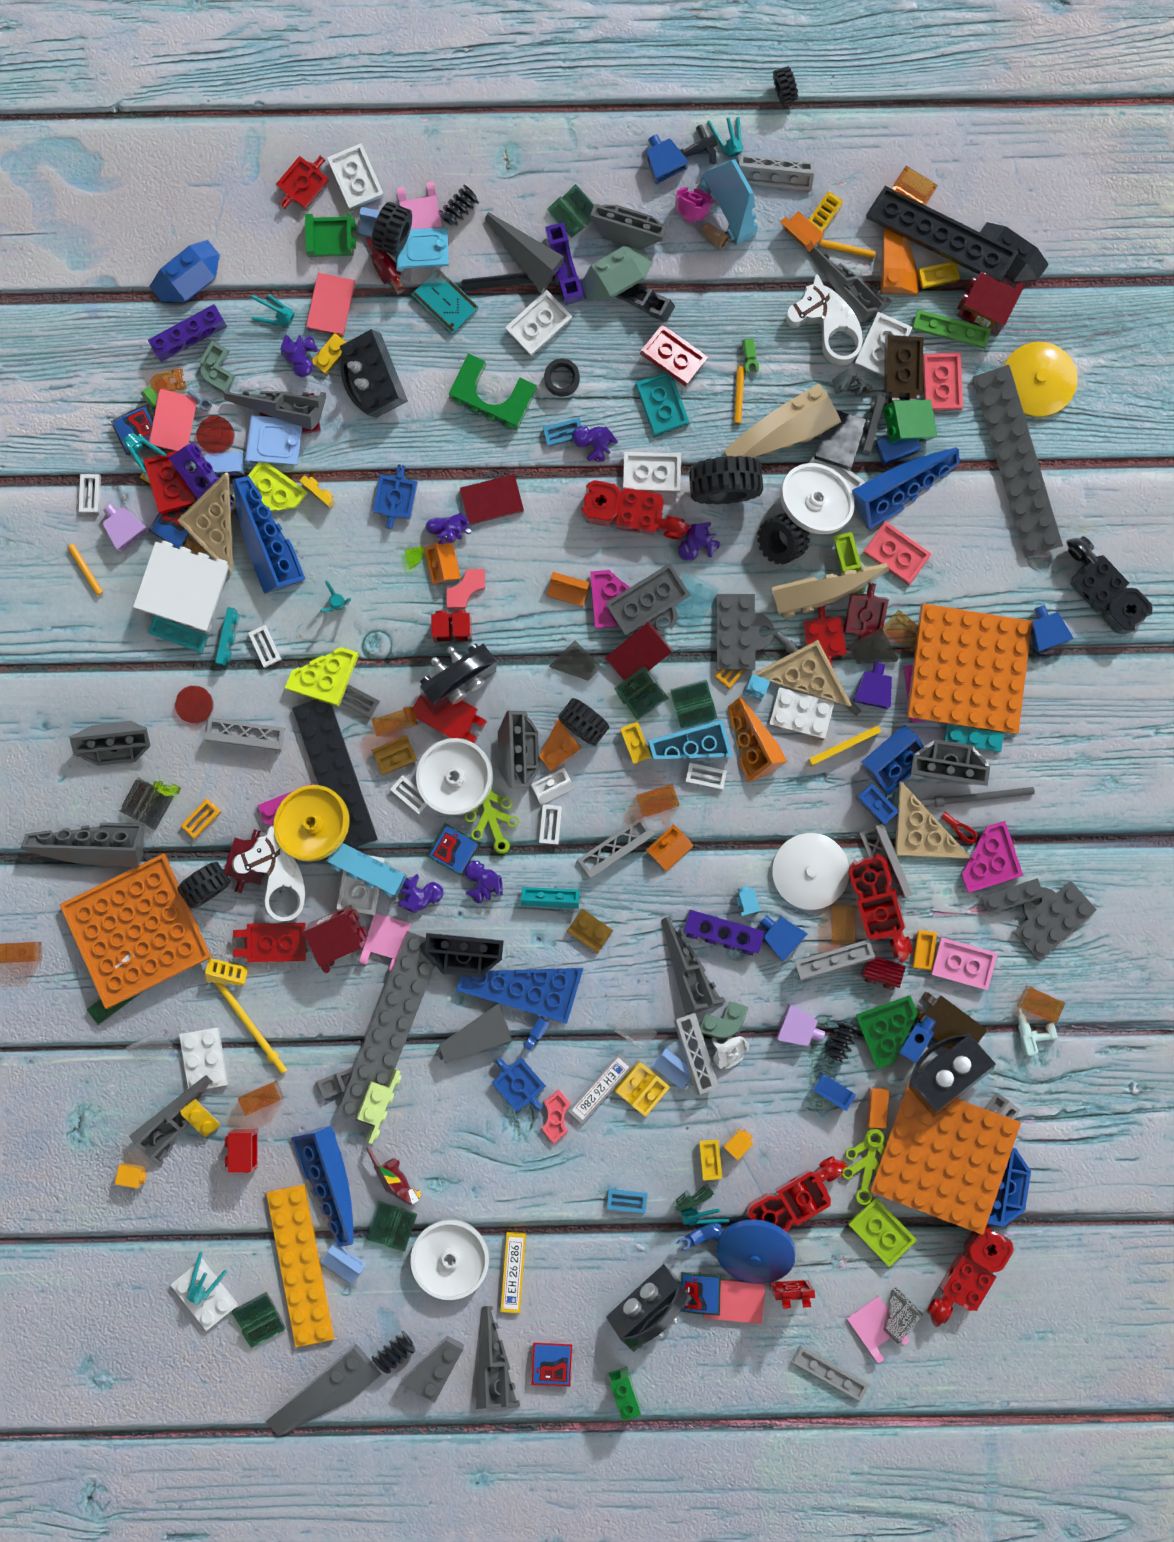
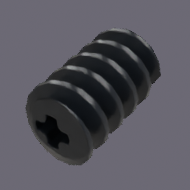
M463 185L464 189L460 188L458 190L459 194L453 195L454 200L449 199V205L443 206L444 211H438L440 217L450 226L452 224L458 226L457 219L464 220L462 213L469 215L467 208L473 210V202L479 204L477 196L466 185Z
M845 1021L837 1022L840 1029L833 1030L837 1037H830L834 1044H827L831 1051H824L828 1057L844 1063L842 1059L849 1058L845 1052L852 1051L848 1045H855L851 1037L858 1038L854 1031H861V1028Z
M403 1330L401 1331L402 1338L398 1335L395 1336L396 1343L392 1340L389 1341L390 1348L386 1345L383 1346L384 1353L379 1350L377 1351L378 1358L373 1355L371 1356L376 1366L386 1374L391 1373V1368L396 1369L397 1363L402 1364L403 1358L408 1359L409 1352L414 1354L416 1351L413 1341Z

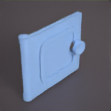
M251 415L245 462L298 465L302 427L275 417Z

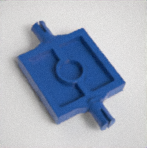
M400 464L397 465L396 475L386 476L380 474L373 513L383 514L387 517L385 526L387 529H393L395 518L411 520L418 482L403 477L406 466L402 465L401 467Z
M499 1057L494 1063L502 1071L491 1083L516 1112L528 1104H531L537 1112L544 1106L541 1105L536 1097L546 1087L543 1081L522 1057L509 1065Z

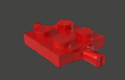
M299 155L276 183V186L286 195L281 203H279L283 209H286L293 201L306 210L328 184L329 178L319 170L326 161L321 155H319L314 163L306 161Z
M822 606V613L821 607H817L818 618L804 621L806 646L818 640L832 666V659L834 657L846 655L842 616L826 617L825 606Z

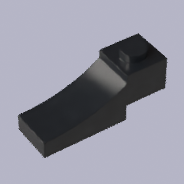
M636 284L615 296L663 322H667L675 308L671 299L658 295L653 289L640 284Z

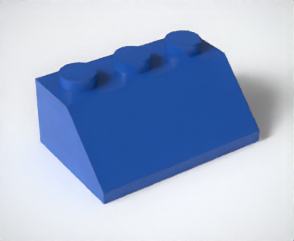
M903 725L863 759L861 763L880 788L889 795L899 786V782H904L912 775L913 755L922 749L924 745L918 735L906 725Z

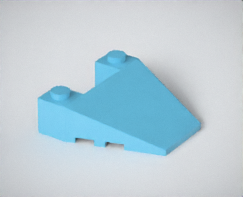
M733 159L703 173L700 182L701 188L711 196L714 195L729 222L727 235L730 236V240H734L735 244L738 245L755 236L758 227L754 222L756 214L755 212L752 213V209L755 208L754 194L736 160Z

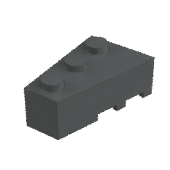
M446 1336L416 1367L402 1378L400 1384L435 1403L463 1351L464 1344Z

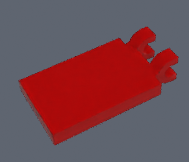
M420 695L409 715L450 738H463L474 744L477 737L468 732L472 724L475 723L484 728L487 723L485 719L476 715L477 708L463 700L456 704L450 703L436 714H433Z
M306 922L247 924V929L233 930V938L245 937V949H233V957H247V962L306 961V938L303 934Z
M809 1280L774 1281L770 1283V1290L775 1300H782L783 1309H791L790 1300H802L803 1308L811 1307L810 1298H815V1289Z

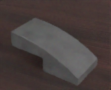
M353 1067L316 1081L322 1099L344 1092Z

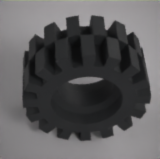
M787 66L773 71L775 91H777L781 104L784 105L798 100L797 84L795 83V77H793L791 68Z

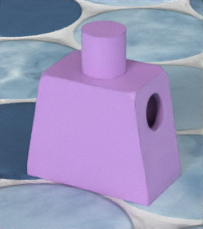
M110 504L103 510L109 517L103 522V525L115 548L121 553L150 531L125 507L117 510L113 504Z
M788 1004L776 1039L809 1046L811 1039L822 1042L825 1031L815 1028L818 1020Z

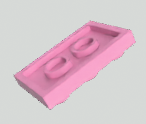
M940 937L931 975L988 990L998 953Z

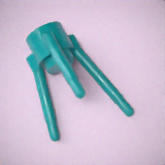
M740 117L736 118L737 138L734 137L730 118H726L730 139L726 140V145L711 121L708 120L707 123L722 147L723 154H728V157L740 155L743 149Z
M270 294L267 297L281 308H277L261 298L251 295L252 299L276 311L275 318L278 319L276 321L252 317V320L278 325L283 328L285 324L288 326L291 324L295 315L291 308L285 306Z
M131 433L124 438L123 444L128 448L142 472L146 473V467L137 453L143 447L142 442L163 457H166V453L147 441L141 434L136 436L135 433Z
M326 580L325 584L332 595L329 599L330 607L323 608L320 612H333L334 610L343 609L345 605H349L351 598L345 600L342 595L336 594L329 581Z
M692 1207L681 1210L684 1225L690 1224V1226L697 1224L729 1222V1219L698 1220L701 1216L720 1212L719 1208L699 1213L697 1208Z
M201 1251L196 1260L192 1279L187 1289L189 1293L186 1297L195 1304H201L203 1299L207 1300L211 1291L227 1273V1270H224L207 1291H205L206 1288L203 1286L207 1276L206 1272L203 1273L199 1283L195 1284L203 1254Z

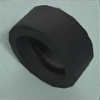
M564 358L555 359L545 369V386L555 396H569L579 386V369L571 360ZM558 367H566L572 372L573 381L566 388H557L551 381L552 372Z

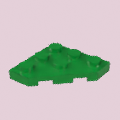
M911 994L856 1014L877 1069L894 1064L918 1013Z

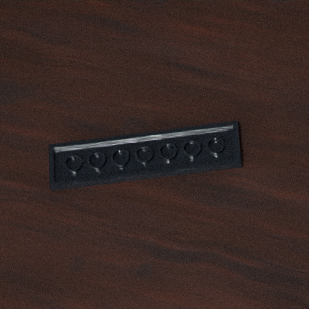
M884 186L866 214V219L978 275L982 272L1001 282L1019 251L887 186Z
M313 700L293 707L292 709L318 785L333 790L343 799L347 806L349 829L343 843L356 848L378 840L333 706L319 700Z

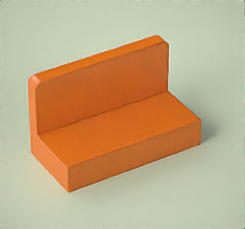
M799 211L790 220L785 216L780 221L782 228L808 252L824 237V233Z
M434 543L424 548L432 585H438L447 580L461 579L453 543L440 545Z
M552 572L547 596L582 607L588 592L589 582Z
M673 824L646 851L665 871H668L693 847V844Z
M869 1087L866 1126L868 1128L887 1127L889 1089Z

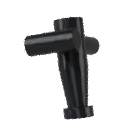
M698 125L696 130L701 140L684 150L683 148L679 150L685 157L706 151L709 155L710 163L716 164V150L713 147L718 146L717 140L714 135L708 137L703 125Z

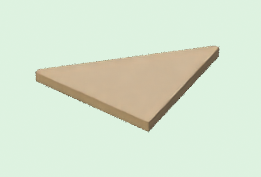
M226 472L177 521L215 560L219 558L227 561V565L232 568L231 571L228 570V574L233 571L229 474Z
M818 640L753 673L756 676L770 680L772 683L849 707L852 706Z
M899 782L897 806L899 812L897 813L895 839L896 856L969 859L970 856L905 784Z

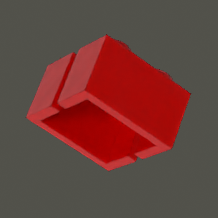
M445 610L435 611V614H431V633L434 642H452L451 622L453 623V637H455V641H472V618L470 613H466V610H455V613L448 614Z
M234 1129L230 1131L228 1136H225V1148H228V1156H225L224 1162L225 1168H228V1173H252L258 1168V1129Z

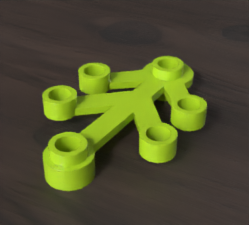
M491 789L487 798L482 803L485 810L471 836L474 840L482 839L484 828L489 820L496 840L494 848L496 852L505 854L508 852L510 844L506 839H503L496 818L507 822L511 827L518 826L519 819L491 806L490 800L501 804L504 809H510L513 805L510 798H503L493 793ZM505 800H509L511 802L509 807H505L503 805V802ZM477 807L475 810L469 812V813H473V814H474V819H473V820H469V819L467 818V815H468L469 813H466V814H465V819H466L468 822H474V821L476 820V818H477L476 812L478 811L479 807ZM511 818L517 819V823L515 825L510 824ZM475 831H480L481 836L479 838L474 837ZM501 842L505 843L503 850L498 848V844Z
M878 1129L868 1130L863 1142L854 1148H847L845 1151L846 1157L854 1160L857 1158L858 1153L868 1148L867 1156L852 1166L843 1169V1172L847 1169L851 1170V1175H842L846 1179H851L856 1172L864 1168L861 1189L855 1195L856 1200L862 1205H867L872 1200V1194L869 1191L872 1170L874 1169L877 1173L880 1165L875 1158L876 1149L881 1156H883L885 1151L883 1145L884 1135ZM877 1135V1141L872 1142L871 1136ZM850 1150L855 1152L853 1157L848 1156ZM866 1193V1198L860 1199V1194Z

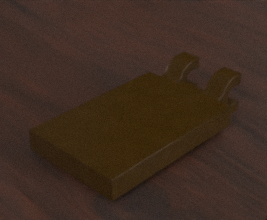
M885 336L884 393H889L887 404L893 401H900L899 397H907L906 400H917V395L922 394L924 337Z
M925 991L921 996L930 1006L925 1013L916 1008L918 1011L916 1018L920 1021V1024L926 1016L936 1021L931 1031L934 1032L932 1037L938 1042L951 1036L970 1034L979 1043L988 1031L942 995H939L936 999L929 992ZM953 1044L945 1045L947 1049L954 1047Z

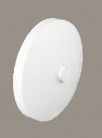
M806 463L793 468L782 482L780 500L783 509L788 517L802 529L815 534H831L842 529L850 520L854 511V496L849 484L835 470L821 464Z
M460 738L445 739L431 746L420 759L416 772L417 788L423 800L434 810L446 815H462L475 810L487 798L493 782L492 766L485 752L474 743Z
M817 833L800 834L786 841L777 851L772 864V878L776 890L786 902L800 909L816 910L831 905L843 894L849 880V864L842 848L829 837Z
M442 1220L428 1226L416 1239L411 1252V1269L416 1282L425 1292L443 1300H456L473 1293L483 1282L489 1267V1251L484 1238L473 1226L459 1220Z

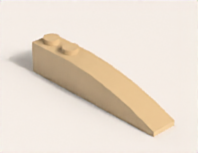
M817 384L765 416L727 447L724 453L726 456H748L751 458H757L758 455L764 453L768 455L774 453L776 449L782 447L786 449L792 447V444L801 441L802 443L807 442L839 424L841 420L830 397L822 386Z
M887 563L861 568V572L858 573L856 570L844 571L841 576L827 574L822 580L812 577L771 587L780 616H784V618L795 616L797 612L809 613L814 611V608L842 599L888 572Z

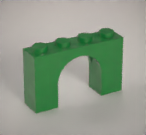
M468 353L449 392V398L452 399L451 402L458 406L463 404L469 407L468 410L475 414L480 412L486 415L485 418L492 422L497 420L503 423L502 425L509 430H513V428L518 430L535 396L537 385L519 377L511 396L505 402L497 405L485 403L477 395L476 388L486 368V362Z

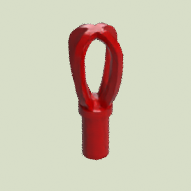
M944 812L941 816L945 822L952 826L951 828L955 830L956 834L965 843L972 844L977 839L975 830L960 823L958 820L956 821L947 812ZM958 826L971 833L973 839L970 840L963 835Z

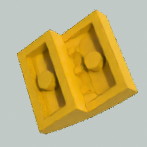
M638 1060L614 1091L646 1117L669 1090L670 1086Z

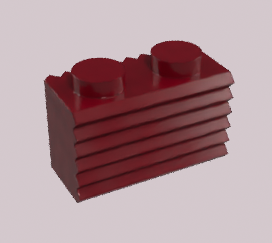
M875 956V960L864 962L861 977L865 978L864 982L875 985L877 981L884 983V988L894 990L895 987L900 988L906 966Z

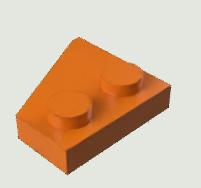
M557 720L539 757L551 772L581 750V748L560 720Z

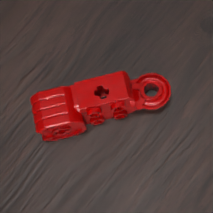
M598 480L591 481L586 485L584 507L581 508V513L588 523L607 527L615 524L616 529L654 536L658 531H663L664 536L671 539H681V535L685 534L691 527L689 524L684 523V519L668 516L667 519L662 518L664 501L661 494L626 487L621 492L615 484ZM599 501H604V502H605V503L602 504V506H599V505H598V502H599Z
M878 853L876 857H865L858 862L854 859L848 874L853 891L859 896L857 898V905L867 938L877 940L893 937V940H890L891 950L894 958L899 957L902 964L907 960L909 954L913 953L909 936L904 937L903 930L906 924L895 888H890L892 876L887 859ZM868 871H871L875 874L873 876V879H869V876L868 878L865 876L868 873Z
M834 1156L823 1160L818 1164L820 1169L815 1172L808 1169L775 1189L776 1194L765 1193L750 1202L746 1208V1216L750 1220L770 1222L786 1232L789 1231L791 1224L795 1223L798 1226L831 1206V1198L823 1181L831 1182L843 1175V1169L847 1167V1164L835 1159ZM767 1213H773L771 1220L764 1219Z
M986 1225L983 1235L971 1231L964 1243L963 1254H957L939 1285L943 1294L940 1299L935 1297L927 1308V1313L930 1315L935 1327L948 1321L953 1312L952 1305L954 1302L969 1311L978 1310L997 1278L993 1273L1003 1270L1014 1252L1013 1243L1010 1239L995 1232L988 1225ZM988 1245L991 1247L989 1251L986 1249Z

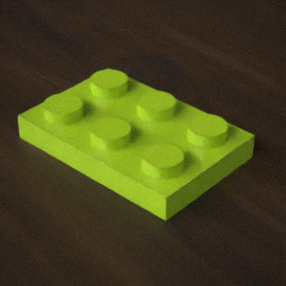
M876 1196L848 1223L888 1267L894 1264L917 1241Z

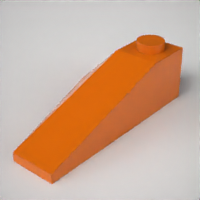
M883 227L880 293L918 295L919 274L909 240Z
M739 697L727 707L732 730L736 733L737 742H735L736 748H739L741 757L739 764L748 782L776 771L787 762L779 744L742 697Z

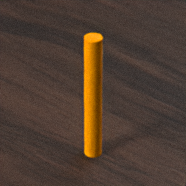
M823 239L819 243V247L874 259L876 251Z
M742 366L737 367L735 424L742 423L745 367Z
M74 544L67 547L96 596L103 593L101 587Z

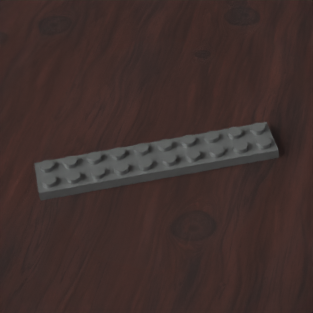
M1008 364L973 376L974 385L1025 557L1062 547L1063 543L1010 365Z
M409 931L405 933L336 1110V1113L371 1126L373 1125L356 1118L369 1083L372 1081L388 1087L435 967L434 963L424 953L426 938Z

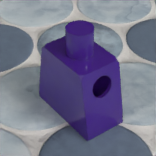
M874 662L872 672L865 671L862 674L852 702L883 709L891 707L892 677L883 675L885 664Z

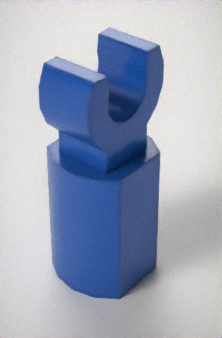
M539 1017L529 1034L531 1035L524 1047L531 1050L537 1039L540 1040L550 1023Z

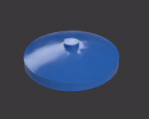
M744 1220L727 1227L718 1239L716 1251L720 1265L728 1274L741 1281L757 1284L771 1283L786 1276L794 1266L796 1255L795 1244L789 1234L779 1226L762 1220Z

